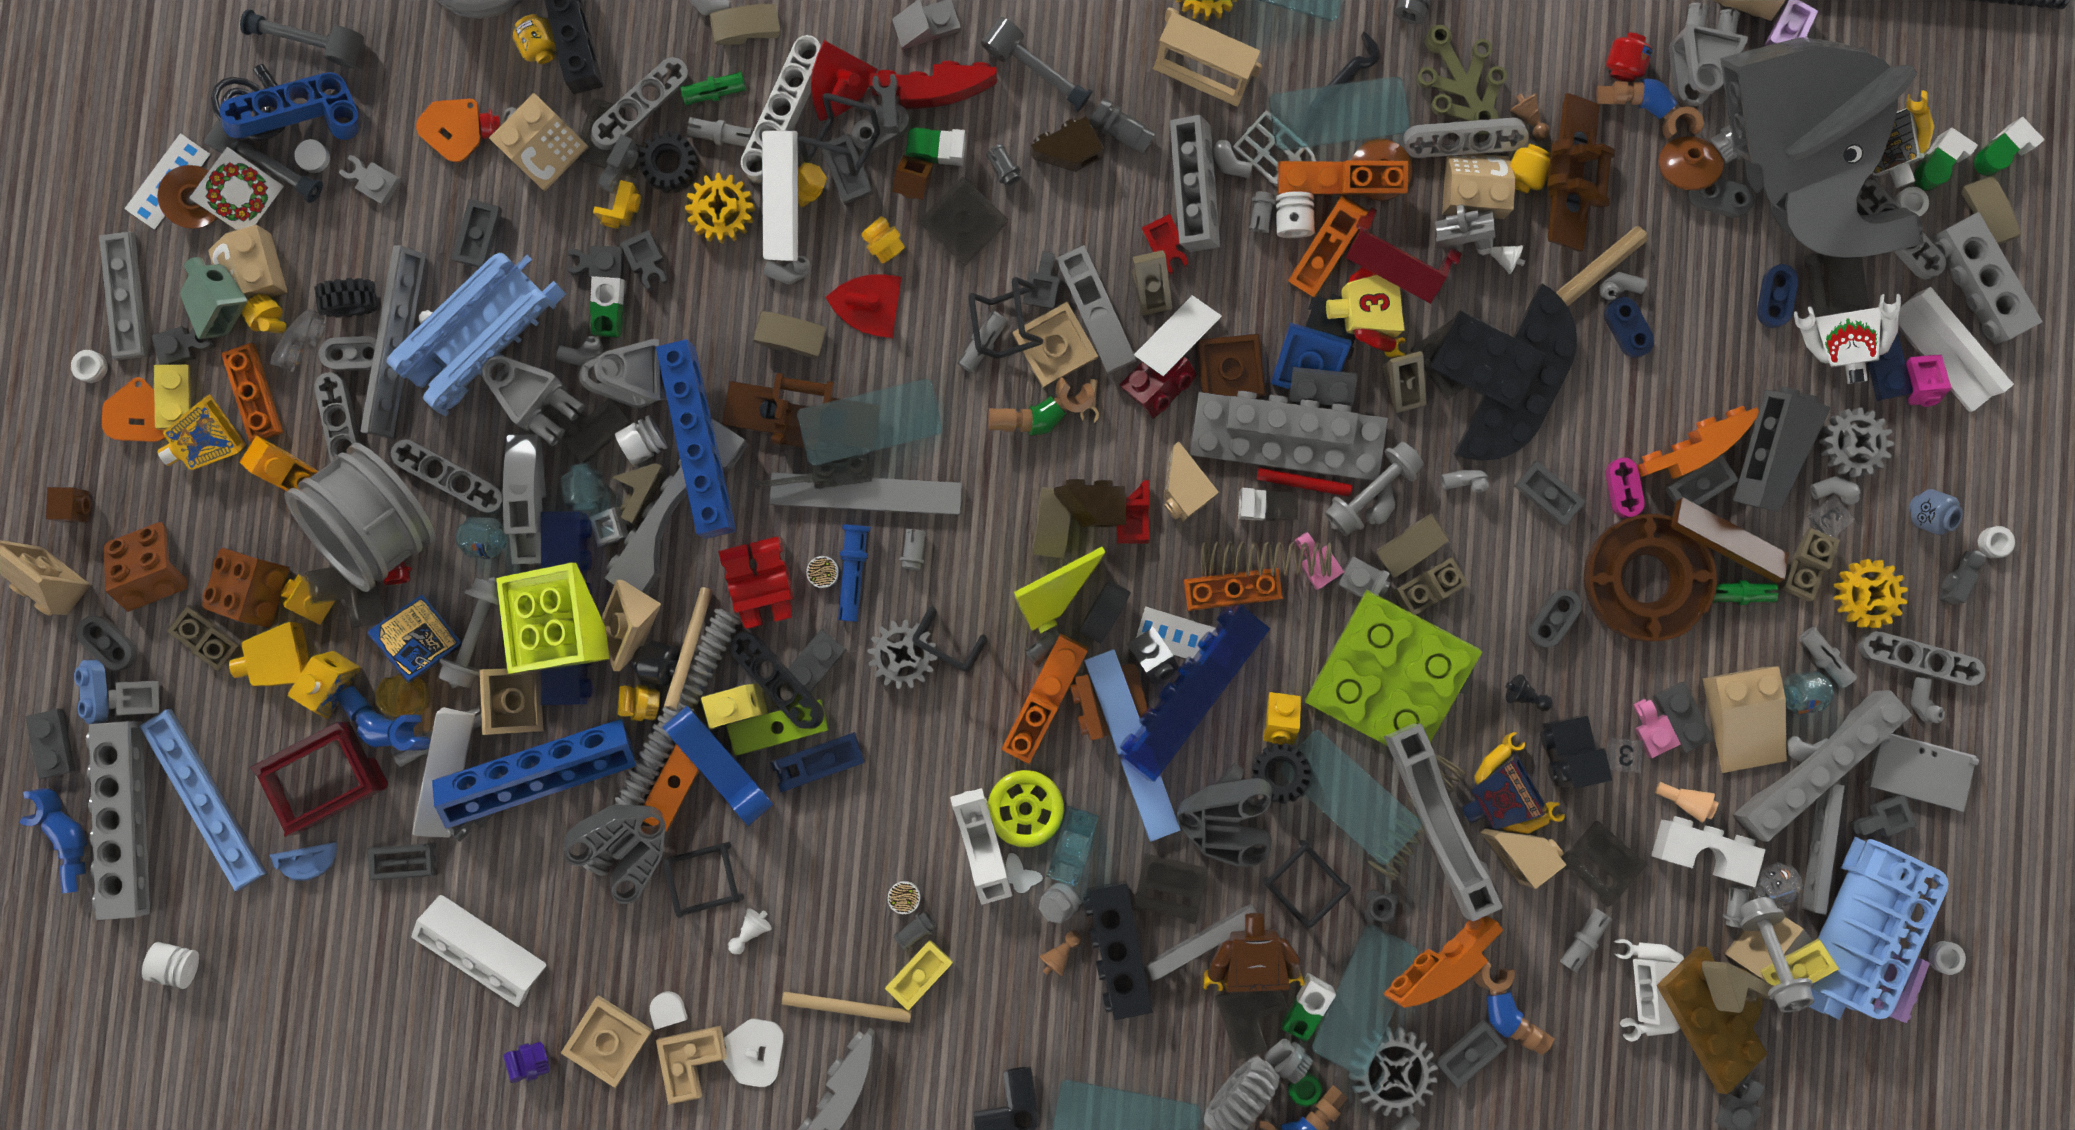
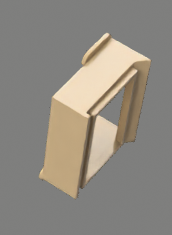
M1167 8L1165 14L1167 24L1159 40L1160 45L1153 70L1238 107L1251 77H1258L1262 65L1257 62L1260 50L1183 17L1173 8ZM1171 49L1238 79L1236 90L1165 59L1168 50Z

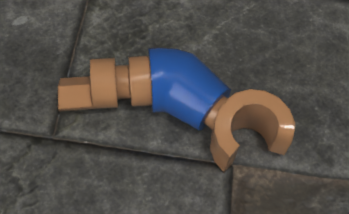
M1642 78L1640 82H1632L1631 85H1628L1627 81H1615L1613 86H1597V104L1625 105L1626 101H1629L1630 105H1638L1639 108H1645L1658 119L1663 117L1665 120L1663 121L1662 130L1666 140L1677 132L1675 123L1678 118L1684 119L1688 123L1689 132L1697 134L1703 128L1704 121L1701 113L1694 107L1685 106L1677 108V100L1666 85L1658 80Z
M1488 961L1473 975V978L1480 987L1490 990V994L1486 995L1489 1022L1505 1038L1520 1039V1044L1529 1050H1535L1540 1055H1543L1550 1049L1555 1038L1536 1025H1529V1021L1517 1009L1511 991H1506L1514 981L1515 970L1501 969L1499 978L1496 981H1492L1489 977L1491 964Z
M1332 1085L1317 1103L1316 1107L1318 1110L1315 1113L1311 1111L1306 1118L1302 1116L1298 1121L1281 1124V1129H1275L1272 1123L1259 1119V1127L1266 1130H1328L1330 1127L1327 1124L1330 1120L1335 1122L1341 1113L1338 1109L1348 1097Z

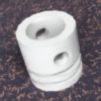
M1286 192L1276 196V210H1278L1276 213L1277 236L1283 238H1303L1315 233L1314 203L1312 202L1314 195L1312 193Z
M650 415L645 416V421L640 419L638 420L639 424L634 422L615 433L622 451L634 467L653 457V452L660 453V448L664 450L668 448L662 433Z
M156 942L150 947L144 959L142 978L145 981L185 989L191 984L197 972L199 953L196 950Z

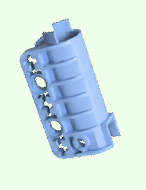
M500 252L493 255L393 350L387 358V364L404 379H409L419 388H423L427 384L430 386L425 392L423 400L433 410L445 417L450 413L448 409L457 405L469 391L467 385L478 374L482 376L484 363L491 357L503 356L501 352L514 340L519 343L522 340L519 335L531 323L537 326L539 322L536 318L549 306L554 309L556 304L566 295L554 281L541 291L521 271L532 261L528 255L516 265L504 253Z
M1854 837L1841 866V869L1847 871V875L1818 937L1837 964L1839 970L1813 983L1814 987L1811 989L1814 1003L1809 1007L1840 1020L1845 1007L1876 1019H1885L1892 1014L1946 895L1949 883L1948 878L1942 871L1873 839L1865 842L1858 837ZM1934 876L1933 881L1937 883V887L1935 889H1928V885L1924 883L1925 878H1932ZM1921 894H1922V895H1925V894H1926L1925 897H1928V898H1931V899H1930V901L1928 902L1927 900L1920 899L1919 897H1920ZM1919 903L1924 909V915L1920 921L1914 922L1910 917L1916 904ZM1906 926L1915 927L1917 930L1916 932L1909 931L1910 929H1906ZM1907 936V941L1911 944L1908 949L1902 948L1901 950L1899 942L1901 938H1906ZM1893 955H1899L1898 957L1904 958L1903 962L1893 959ZM1889 964H1893L1897 968L1895 980L1891 982L1884 980ZM1880 985L1891 988L1889 993L1882 992V989H1879ZM1880 997V1001L1884 1003L1883 1008H1876L1874 1010V1005L1871 1003L1874 998L1878 999Z

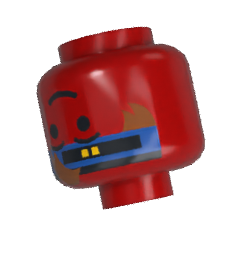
M1629 32L1627 37H1619L1613 41L1606 60V67L1611 71V77L1621 81L1634 82L1635 78H1641L1646 74L1653 49L1649 44L1645 43V36Z

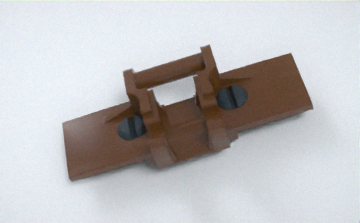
M1566 93L1562 105L1559 140L1552 143L1547 185L1549 196L1552 197L1548 241L1580 252L1584 250L1589 205L1607 207L1610 204L1607 192L1611 158L1615 157V149L1603 143L1596 144L1600 104L1571 93ZM1598 159L1596 183L1584 180V165H1586L1587 161Z
M777 373L773 388L729 381L722 425L774 434L771 437V444L788 445L817 451L820 442H829L873 450L880 405L833 398L834 382L831 381L823 384L786 378L784 374ZM783 390L824 396L822 405H813V407L792 404L787 400H783Z

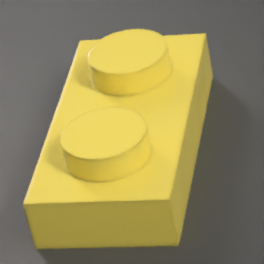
M154 365L155 428L157 430H166L191 409L189 365Z
M1819 938L1785 956L1794 979L1808 978L1815 983L1839 970ZM1773 963L1760 970L1767 983L1773 986L1781 983Z
M929 940L889 982L885 989L909 1011L951 966L953 961L935 943Z

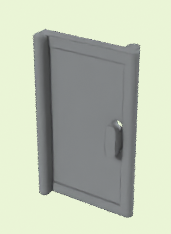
M1892 733L1877 746L1870 779L1865 782V785L1964 812L1974 767L1978 765L1979 759H1976L1975 755Z

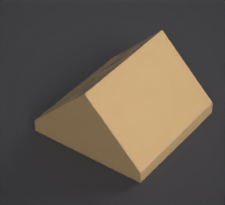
M616 580L601 617L606 627L609 658L613 671H620L633 658L636 650L644 645L661 606V603L624 580Z
M507 669L480 670L482 735L543 731L541 670L508 674Z
M1786 917L1780 923L1773 926L1784 956L1813 941L1802 927ZM1742 930L1725 952V955L1742 969L1767 982L1760 970L1773 962L1760 930Z

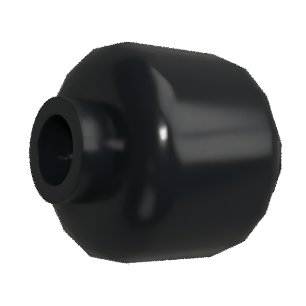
M649 641L636 650L633 656L632 667L640 680L658 686H667L672 681L680 654L674 646L657 641Z

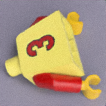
M1364 267L1360 268L1350 276L1348 283L1342 288V299L1326 301L1327 318H1344L1347 333L1354 334L1356 339L1375 349L1384 351L1385 355L1389 358L1404 356L1405 353L1399 351L1398 344L1405 343V338H1393L1404 331L1400 287Z

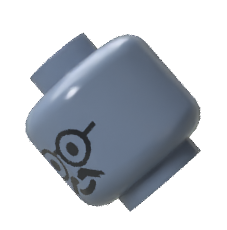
M1934 489L1923 491L1919 496H1915L1909 504L1913 525L1936 535H1943L1955 530L1962 520L1963 510L1960 508L1958 499Z

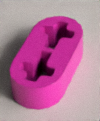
M1629 458L1616 459L1610 462L1605 470L1612 509L1617 516L1622 518L1639 515L1644 508V495L1638 467ZM1620 464L1622 469H1628L1629 472L1628 475L1624 476L1625 486L1622 477L1615 475V470L1620 468ZM1625 490L1627 498L1635 502V506L1630 507V512L1628 507H1622L1621 501L1626 500Z

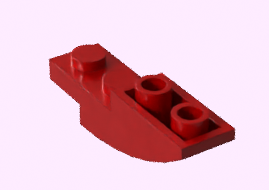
M947 60L942 61L941 64H933V76H928L927 73L921 71H913L909 75L896 74L892 70H879L878 73H870L869 78L871 95L880 96L873 87V77L878 76L879 85L882 88H887L891 83L890 75L894 74L898 83L896 96L900 97L901 106L905 109H923L953 104L987 90L997 83V67H991L990 64L985 62H975L972 66L960 65L956 61Z

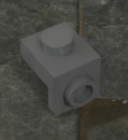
M1154 627L1127 644L1152 684L1169 679L1174 674V671L1179 668L1174 655Z

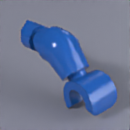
M355 686L344 689L337 696V701L350 719L355 722L357 734L366 744L375 748L393 745L396 749L402 751H423L429 749L430 738L414 736V727L417 723L421 722V715H402L396 720L386 719L382 714H377L375 710H372L370 703L366 698L362 697Z
M41 788L22 792L25 799L34 801L37 811L34 815L22 817L19 823L24 826L42 824L41 829L53 843V849L58 850V859H63V864L59 865L62 893L77 892L76 875L86 873L85 862H81L80 856H84L83 846H87L86 835L82 826L61 812V800L55 791Z

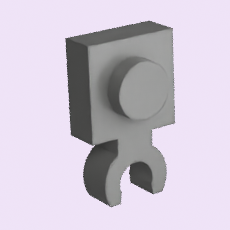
M349 155L348 159L356 165V168L352 173H347L340 169V175L350 182H358L355 186L356 190L386 207L402 180L373 162H370L366 169L361 160Z

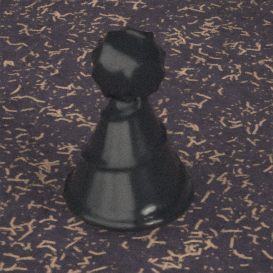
M1519 674L1511 682L1506 683L1507 703H1536L1537 709L1541 711H1548L1552 708L1553 702L1551 697L1548 695L1538 696L1524 675Z

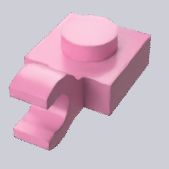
M1307 532L1294 539L1300 550L1304 542L1308 544L1312 564L1315 542ZM1327 546L1321 548L1323 564L1325 563ZM1304 548L1306 559L1302 561V570L1316 590H1319L1344 573L1332 554L1331 576L1329 577L1326 572V575L1323 577L1321 574L1319 550L1317 549L1314 573L1310 577L1306 548Z
M1643 699L1633 704L1643 724L1635 728V731L1648 758H1654L1681 745L1667 715L1657 717V710L1652 700L1646 701V699Z

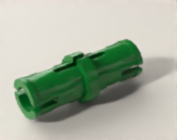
M742 71L718 78L709 76L706 81L680 86L686 106L709 99L718 101L721 96L747 91Z
M1739 580L1736 584H1717L1712 603L1737 602L1738 605H1748L1749 602L1776 603L1778 593L1765 592L1778 590V586L1775 582L1749 583L1747 580Z

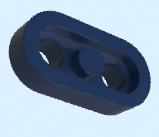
M1776 265L1763 276L1757 317L1768 328L1780 327L1786 324L1792 317L1798 287V275L1789 265ZM1775 278H1779L1781 280V287L1775 285ZM1769 308H1773L1776 311L1775 318L1769 315Z
M1619 297L1610 302L1605 308L1604 318L1621 351L1631 358H1639L1649 353L1654 346V336L1638 305L1627 297ZM1620 308H1625L1627 310V317H1622L1620 315ZM1635 335H1639L1643 339L1642 345L1635 343Z

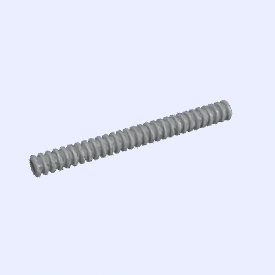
M721 608L715 609V618H710L711 625L710 627L706 626V635H701L700 639L702 642L696 645L698 650L693 654L677 709L673 711L663 707L664 714L663 716H658L659 723L654 724V733H649L648 738L650 740L644 743L645 750L639 752L640 759L635 760V768L630 769V778H625L624 782L626 785L620 788L621 795L615 797V805L640 806L641 803H645V795L650 794V786L656 782L654 778L660 775L659 769L666 764L664 760L669 758V750H673L675 747L674 741L662 726L687 705L694 712L692 707L694 704H698V695H703L702 688L703 686L707 687V678H712L713 674L711 671L718 666L715 664L716 661L722 659L720 654L722 651H726L727 647L725 644L731 642V633L735 634L736 629L734 628L736 624L740 625L741 623L737 616ZM606 848L589 863L583 865V867L597 875H607L609 872L607 867L612 866L614 863L612 861V853Z

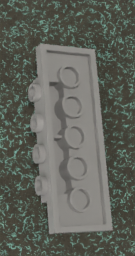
M1238 391L1237 397L1198 392L1189 454L1191 456L1375 480L1380 476L1388 418L1351 412L1352 406L1332 404V410L1319 408L1320 402L1301 399L1300 405L1288 404V397L1269 395V401L1256 399L1257 393Z

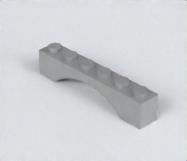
M712 419L724 473L733 469L749 443ZM680 459L678 461L680 468L674 477L670 475L664 481L660 488L662 494L657 502H651L643 512L642 518H644V521L638 530L636 528L632 529L626 537L624 544L627 546L621 555H615L607 565L606 571H608L605 579L615 585L616 580H624L647 595L660 577V549L666 525L675 508L688 494Z
M1891 690L1873 691L1850 711L1837 731L1818 750L1787 775L1755 794L1733 816L1753 839L1769 842L1908 720L1912 714Z
M1413 723L1384 736L1463 917L1475 921L1502 909L1503 906L1491 879L1473 850L1455 813L1438 767L1436 755L1422 724Z

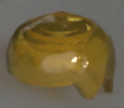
M401 674L385 677L381 680L375 691L376 705L384 715L394 720L402 715H422L428 708L431 700L429 687L419 676L410 683H407Z

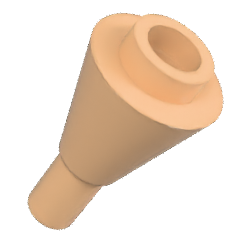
M1659 782L1655 794L1675 801V804L1701 823L1706 818L1711 820L1718 807V802L1714 800L1715 793L1682 788L1679 790L1662 782Z

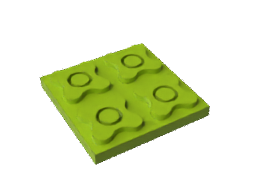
M1366 589L1305 698V703L1386 746L1388 745L1384 736L1413 723L1422 724L1431 742L1481 656L1482 650Z

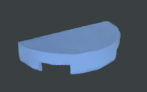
M337 842L271 854L270 858L273 866L279 869L285 876L290 877V879L311 880L323 875L332 866L337 855Z

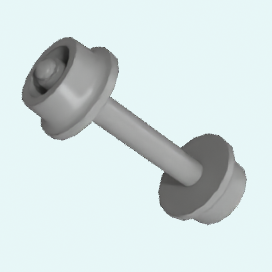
M1401 442L1393 449L1388 447L1384 453L1392 465L1348 505L1335 496L1332 499V505L1325 512V516L1331 523V529H1337L1344 536H1348L1356 529L1362 530L1364 524L1357 515L1362 508L1399 474L1409 481H1415L1417 479V472L1424 466V462L1417 454V449L1411 448L1405 442Z
M475 577L471 588L465 589V594L478 598L477 605L456 661L444 658L439 660V663H441L439 678L449 682L452 689L458 686L471 688L475 678L480 676V670L470 667L468 664L491 603L499 605L497 582L494 577L488 580Z
M1770 897L1757 898L1742 905L1740 908L1743 917L1740 923L1742 929L1745 931L1760 930L1781 982L1768 991L1769 998L1776 1001L1781 1012H1800L1801 1009L1814 1003L1811 989L1814 987L1812 980L1808 978H1793L1773 928L1774 925L1780 923L1786 917L1784 911L1777 908L1773 898Z

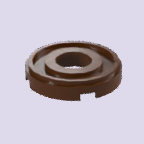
M1641 514L1621 520L1607 528L1596 539L1588 553L1584 567V588L1588 602L1599 620L1620 636L1641 642L1673 639L1693 629L1692 626L1711 607L1717 586V572L1709 547L1671 528L1673 517L1661 514ZM1636 556H1653L1660 560L1667 569L1669 576L1668 588L1664 595L1654 602H1639L1632 598L1624 587V569L1628 562Z

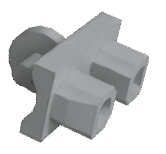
M1464 204L1457 205V215L1448 216L1445 220L1435 221L1438 249L1443 248L1446 254L1451 248L1462 252L1463 244L1475 242V246L1479 250L1488 249L1493 246V238L1496 237L1493 210L1479 213L1477 210L1466 213Z

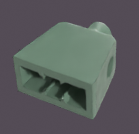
M200 257L187 260L184 263V268L188 277L180 291V296L197 338L205 339L229 335L247 303L245 295L224 265L206 266Z

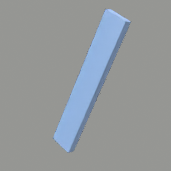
M1112 649L1083 660L1149 841L1151 842L1180 831L1115 650Z
M166 709L139 726L234 891L241 890L267 874L173 710Z

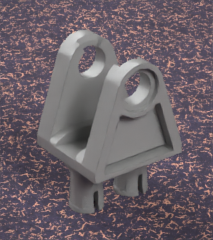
M1701 3L1689 4L1685 28L1669 45L1674 96L1681 107H1699L1710 94H1713L1723 85L1720 58L1741 53L1748 40V36L1736 34L1740 12L1735 10L1733 16H1730L1732 9L1721 10L1719 12L1717 30L1705 27L1710 7L1707 4H1703L1702 9H1700ZM1690 84L1694 91L1700 92L1699 98L1696 100L1688 99L1685 93L1686 85Z
M650 339L609 350L589 360L580 368L579 379L581 384L591 392L633 408L641 409L656 401L667 400L664 383L660 381V365L656 346H659V339ZM594 366L595 377L602 383L598 384L589 379L588 370Z
M504 356L491 357L482 367L484 381L510 419L527 434L535 432L551 446H554L559 441L549 431L562 438L565 430L546 417L550 410L555 407L571 421L576 420L579 416L569 408L570 406L580 413L584 410L585 405L566 392L568 388L551 372ZM505 365L506 367H503L504 369L499 371L495 380H493L491 373L493 367Z

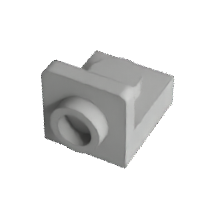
M1352 556L1336 585L1362 598L1366 589L1383 598L1390 586V582L1386 581L1390 573L1385 570L1380 571Z
M158 681L116 682L115 690L108 691L109 709H116V716L159 713Z

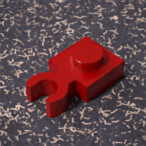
M1170 214L1142 227L1152 252L1164 251L1168 274H1173V269L1170 266L1173 259H1180L1184 267L1188 266L1186 255L1176 248L1180 246L1179 233Z

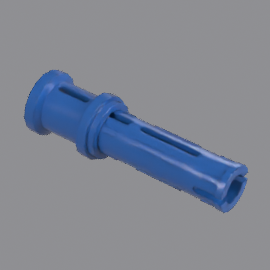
M842 524L845 536L844 547L839 555L841 560H843V574L837 620L858 622L863 562H866V559H868V553L865 552L867 533L871 531V527Z

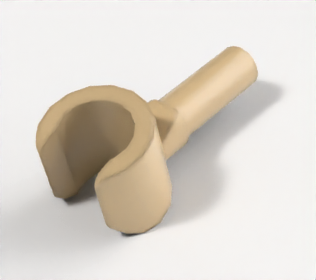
M1090 379V385L1094 390L1095 398L1088 409L1091 408L1095 411V423L1099 418V412L1095 407L1098 380ZM1084 411L1080 412V417L1082 421L1084 419Z

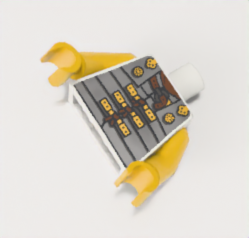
M1925 90L1921 92L1922 101L1920 102L1912 101L1911 95H1907L1906 108L1896 113L1895 122L1883 156L1872 172L1874 176H1881L1890 172L1896 188L1915 182L1909 164L1924 159V152L1930 147L1935 126L1927 106L1928 93Z

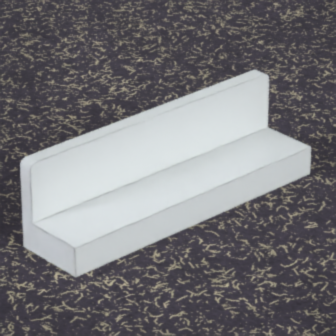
M1931 287L1916 293L1900 306L1898 311V329L1921 356L1942 354L1952 387L1950 390L1969 412L1975 411L1989 398L2006 392L2014 385Z
M439 895L416 920L411 936L517 1007L526 999L531 985L546 967L545 962L443 895Z

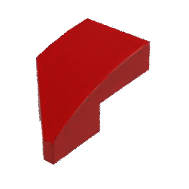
M1144 480L1129 497H1126V525L1117 526V544H1149V480Z

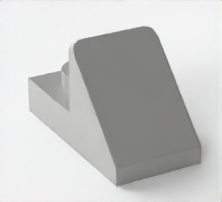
M917 0L892 19L902 50L961 32L952 0H944L925 7L922 6L921 0Z

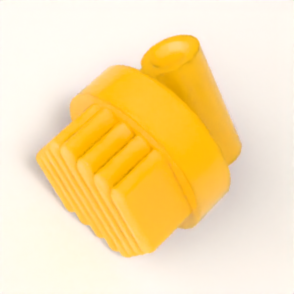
M804 162L798 167V204L800 207L815 201L823 192L827 177L820 166Z
M882 216L861 233L863 239L869 243L866 248L871 255H876L882 264L898 255L905 248L899 238L901 235L895 226L890 228L887 219Z
M257 293L256 296L247 300L241 314L253 331L280 334L286 331L285 322L279 321L283 310L269 295Z
M638 684L635 688L626 685L619 687L618 715L630 716L631 720L635 721L656 719L660 704V692L658 690L648 689V686Z

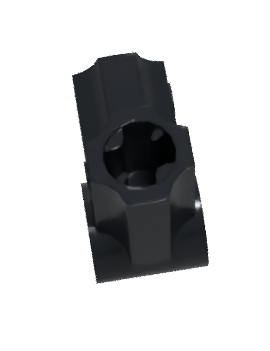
M1031 1066L1004 1070L1003 1075L1008 1106L974 1111L975 1130H1035L1040 1121V1113L1036 1103ZM1019 1111L1029 1112L1032 1115L1033 1123L1027 1127L1021 1126L1016 1120V1113Z

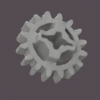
M1863 408L1854 409L1852 412L1850 409L1840 412V416L1836 415L1829 419L1832 425L1822 428V431L1828 436L1819 440L1820 444L1827 445V450H1824L1821 455H1830L1829 467L1839 465L1838 474L1842 475L1849 471L1851 478L1858 477L1861 473L1863 476L1873 474V469L1878 470L1884 467L1881 460L1891 458L1892 455L1886 451V448L1894 446V442L1887 440L1886 436L1891 434L1892 430H1883L1882 425L1886 421L1884 418L1874 420L1875 411L1872 410L1864 414ZM1851 422L1860 423L1864 427L1859 428L1856 424L1851 425ZM1851 457H1853V458H1855L1858 462H1859V461H1862L1863 463H1855V462H1852V461H1850V460H1848V459L1851 458Z
M908 620L903 621L902 627H898L895 621H891V630L888 631L882 626L879 628L882 634L881 638L872 636L871 640L877 645L876 648H871L867 651L875 655V659L869 662V666H878L879 669L874 674L876 678L882 675L886 676L884 685L888 686L894 680L896 681L897 689L902 688L903 682H907L910 688H914V679L917 678L921 682H925L924 671H934L929 665V661L937 660L938 657L924 650V659L917 656L915 644L912 641L913 635L920 624L917 623L911 629L909 628ZM929 631L923 633L919 640L934 648L937 647L936 643H928L926 641L931 633ZM907 633L903 641L893 643L888 640L895 634ZM907 646V653L916 662L902 660L901 663H898V655L890 647L903 649ZM882 650L888 653L890 659L888 669H886L882 661ZM912 666L918 669L911 675L898 676L903 668Z

